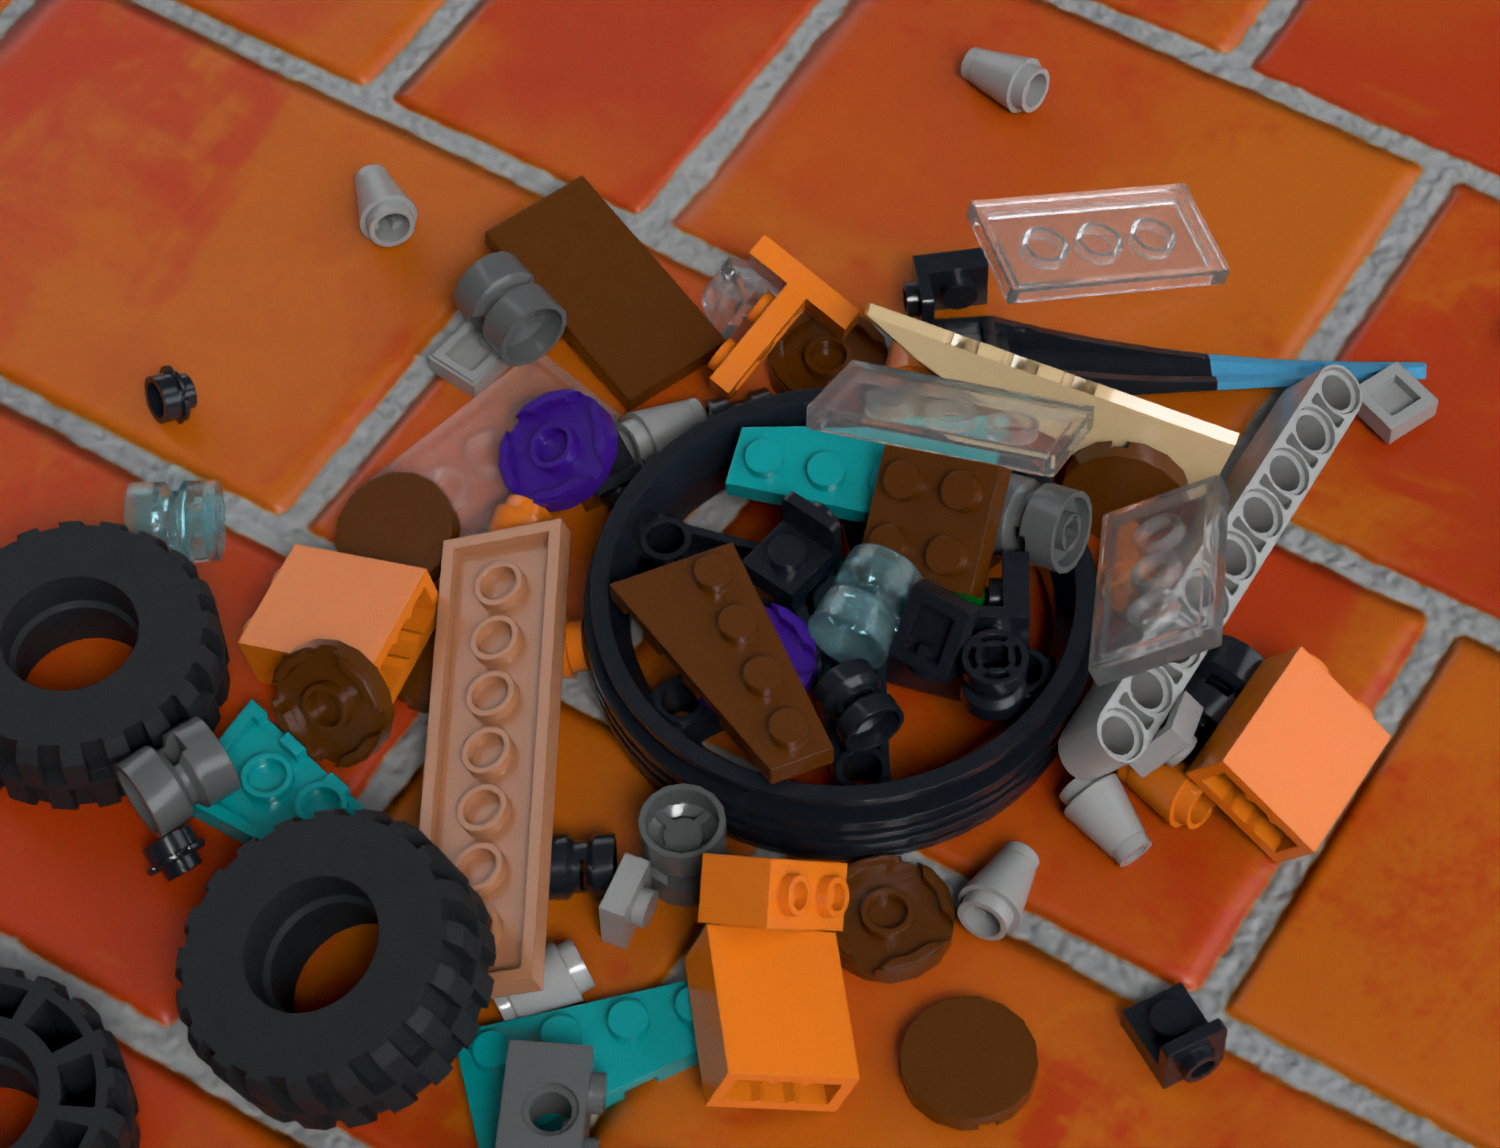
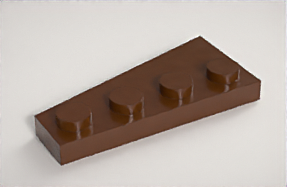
M733 542L609 584L611 600L624 615L629 613L643 629V637L659 655L664 653L682 674V682L697 700L702 698L719 717L720 726L771 785L834 762V747Z

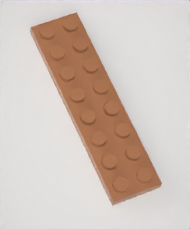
M562 518L443 541L419 830L469 880V885L481 896L489 914L486 928L494 935L496 945L494 966L488 967V974L494 979L491 998L543 991L571 531Z

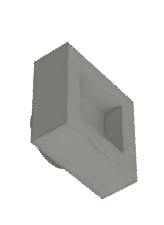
M1398 361L1359 384L1362 390V404L1357 415L1388 445L1436 415L1439 400Z
M1186 690L1182 692L1143 755L1137 761L1128 765L1144 778L1164 763L1169 767L1180 763L1189 755L1197 743L1194 733L1204 708Z
M628 853L624 854L599 906L601 941L627 949L636 928L646 929L654 915L659 896L658 891L652 889L650 861Z

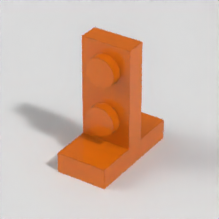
M765 234L749 252L748 266L777 288L780 293L775 296L770 291L766 292L746 318L753 326L738 344L731 338L726 340L707 365L714 372L709 378V389L718 397L725 396L729 400L735 396L804 311L842 341L858 323L860 310Z

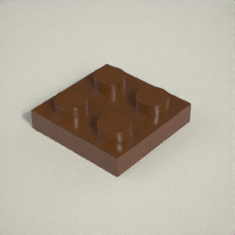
M885 444L856 572L912 585L926 578L952 593L982 599L1012 470L1001 465Z

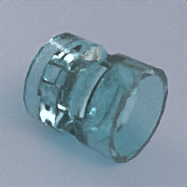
M219 479L186 480L182 482L178 491H171L165 481L133 482L127 485L124 522L129 532L138 534L141 530L156 536L166 542L169 552L172 550L181 552L191 562L223 560L226 543V517L223 490Z
M868 543L856 545L848 553L833 578V587H830L825 592L808 620V631L812 639H815L816 644L838 662L843 663L847 660L862 658L867 659L874 669L879 668L889 656L888 652L912 585L922 580L923 577L909 560L891 549Z

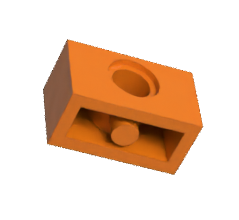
M703 853L698 923L763 929L843 931L844 913L849 903V887L846 882L848 863Z

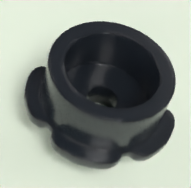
M165 365L160 368L159 374L146 378L144 385L146 401L152 416L158 423L163 424L176 420L178 424H182L189 419L190 410L197 405V394L191 378L186 373L179 374L170 365Z
M187 824L151 844L142 851L151 866V869L146 872L147 875L154 876L162 871L167 882H170L200 865L203 861L197 851L205 846L204 839L198 840L190 825Z

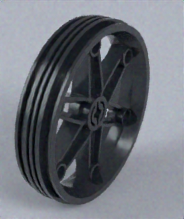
M849 386L817 387L788 391L755 399L727 409L697 424L674 439L640 470L615 503L596 545L588 570L584 595V629L591 682L600 709L614 737L638 771L657 791L665 786L685 783L701 786L713 793L724 808L727 837L770 852L823 860H859L882 854L902 855L932 847L960 836L999 814L1038 781L1057 757L1058 741L1061 733L1092 687L1097 666L1101 601L1099 580L1088 543L1077 565L1068 573L1059 574L1038 568L1044 581L1052 610L1053 638L1047 658L1034 648H1029L1026 680L1031 685H1027L1025 703L1019 712L1010 717L1009 721L988 740L962 757L937 769L920 775L891 781L889 740L867 752H850L836 733V719L827 717L815 701L818 717L834 747V762L829 764L833 785L808 784L788 780L771 785L762 774L737 765L701 744L707 738L724 730L720 726L719 717L697 701L696 697L682 682L681 673L674 678L664 681L656 691L652 692L642 673L632 643L631 629L633 618L629 613L624 615L611 600L609 584L733 542L741 560H743L759 544L758 542L691 526L683 522L695 509L727 491L725 482L742 427L979 424L984 422L970 414L937 401L908 393L878 388ZM1006 437L999 465L1012 470V473L1035 478L1041 486L1044 483L1056 484L1038 462L1018 444ZM841 519L849 559H841L822 581L793 610H790L806 623L816 641L817 676L811 689L814 690L817 682L836 665L847 660L862 658L869 661L881 678L880 690L882 693H887V683L962 702L959 695L962 674L946 684L927 681L911 673L908 669V664L888 654L911 588L905 592H896L886 579L856 572L866 524ZM992 555L989 570L1001 562L1002 558ZM759 596L765 607L770 608V603L786 607L782 603ZM836 606H842L844 620H847L848 629L841 628L840 615H837ZM677 712H690V714L685 716L673 715ZM861 779L869 780L873 783L866 785H856L852 782Z

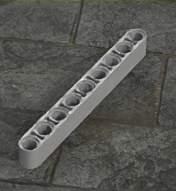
M1337 364L1327 365L1290 386L1281 394L1069 720L1059 738L1058 753L1063 766L1078 780L1089 782L1101 778L1137 761L1147 749L1359 412L1362 404V390L1358 380L1344 366Z

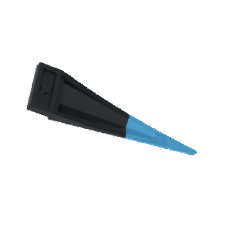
M995 316L931 319L932 325L1130 395L1290 387L1325 366L1332 364L1344 366L1352 372L1359 383H1362L1394 363L1303 361L1205 354L1098 339ZM1399 362L1416 379H1426V363ZM938 376L941 394L953 393L958 397L967 398Z

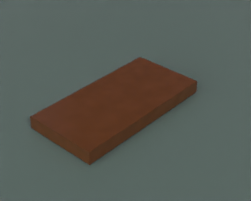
M583 175L485 232V244L493 253L499 251L513 253L534 276V283L542 285L566 311L567 324L563 336L628 412L709 363L714 354L726 341Z

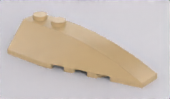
M868 302L864 312L865 316L914 359L967 398L1024 432L1073 455L1098 442L1112 441L1111 448H1128L1129 442L1146 444L1167 454L1183 469L1188 480L1187 491L1190 493L1189 497L1205 502L1240 434Z

